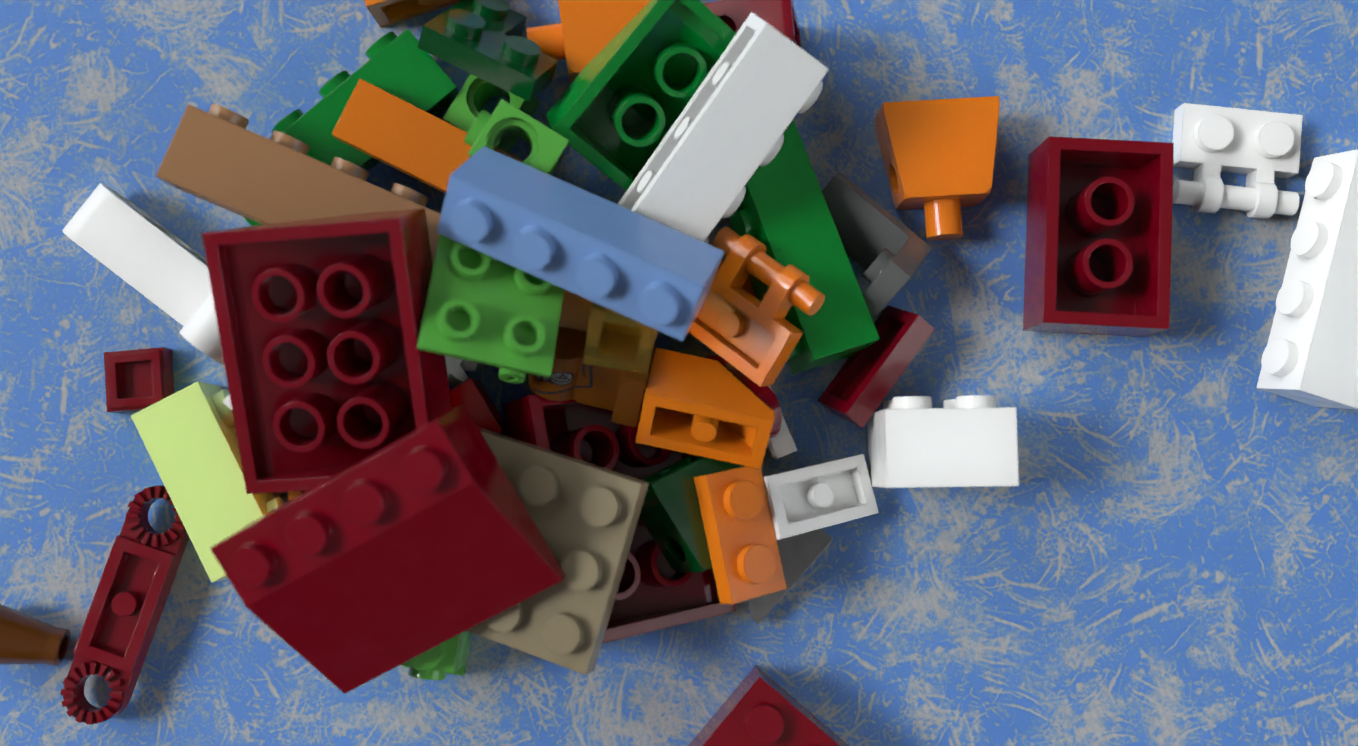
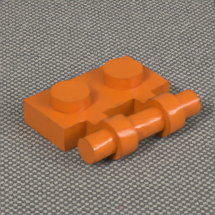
M723 227L716 234L713 246L725 251L724 255L726 258L719 271L717 270L704 305L688 332L758 386H772L803 334L801 330L784 319L791 306L795 305L807 315L812 316L823 305L825 295L809 284V276L796 266L791 264L784 267L767 255L766 245L749 234L740 236L729 227ZM750 274L769 287L762 301L742 288Z

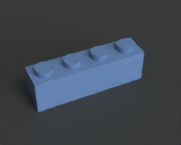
M485 146L479 149L450 175L437 228V233L680 341L684 340L703 307L725 252Z

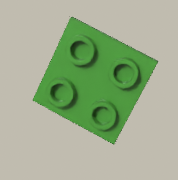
M439 234L417 349L496 366L500 369L498 378L508 383H523L526 373L550 378L564 289Z

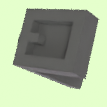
M838 173L829 181L822 190L846 254L866 270L862 277L870 282L862 295L869 313L875 318L912 277L932 247L847 177Z

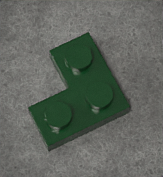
M462 0L423 25L417 47L527 101L534 98L552 82L558 63L557 59L542 53L541 48L535 42L521 37L527 17L509 9L510 6L505 0Z

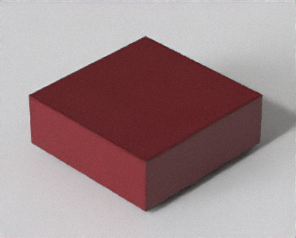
M159 347L104 352L107 412L141 411L174 394L172 349Z

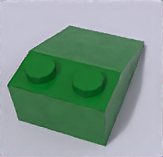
M651 0L583 68L547 112L546 116L550 129L568 139L570 147L627 191L736 33L700 0Z

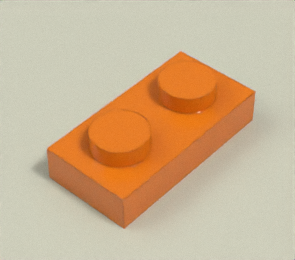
M742 466L694 477L720 604H736L787 589L762 470Z

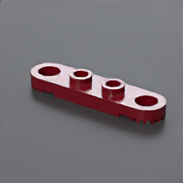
M164 485L144 488L143 491L134 495L133 501H130L128 505L130 508L126 512V518L120 535H117L74 649L73 654L75 656L69 673L62 682L64 684V688L60 692L64 701H61L62 707L66 706L68 710L66 713L69 717H75V721L79 723L85 722L86 724L93 725L104 722L119 715L129 704L190 537L178 513L174 515L176 522L172 523L173 527L169 528L166 533L155 531L149 523L148 511L156 500L163 498L165 501L168 500L170 505L174 506ZM98 674L99 677L104 676L105 682H110L108 688H112V691L109 692L111 699H108L106 702L108 704L102 708L91 705L85 697L84 685L90 675Z

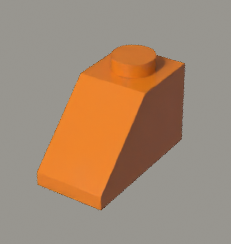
M656 348L635 443L761 469L774 423L775 412L717 360Z

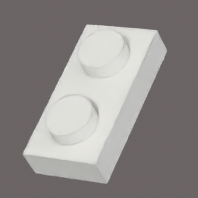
M864 454L763 477L776 540L879 513Z

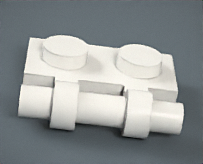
M1190 103L1180 105L1175 109L1172 140V143H1174L1173 167L1194 169L1193 181H1174L1172 203L1192 205L1195 212L1216 213L1219 208L1242 210L1245 211L1247 217L1269 219L1273 214L1293 216L1299 207V194L1297 192L1278 190L1274 184V177L1288 179L1299 173L1303 115ZM1221 172L1246 174V187L1224 185L1223 180L1220 178Z

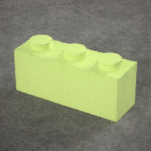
M197 381L131 415V418L211 583L226 580L228 577L210 548L250 522L286 502L281 497L275 498L273 493H246L233 412L222 403L229 395V390H222L220 385Z

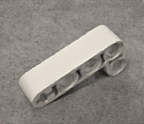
M100 182L63 228L64 234L181 324L183 328L179 332L180 335L193 347L212 360L224 365L206 259L126 197Z

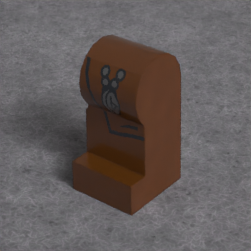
M559 327L550 378L529 374L528 385L539 397L560 402L576 400L577 403L613 411L611 422L636 427L655 345Z

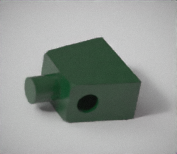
M690 455L642 479L649 482L639 517L670 566L677 573L704 572L710 569L714 577L694 477L738 468L743 465Z

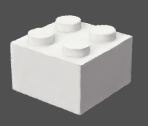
M930 396L893 397V400L883 401V410L874 412L867 421L868 473L872 487L1019 486L1016 407H996L995 396H958L956 399L943 400V408H932Z

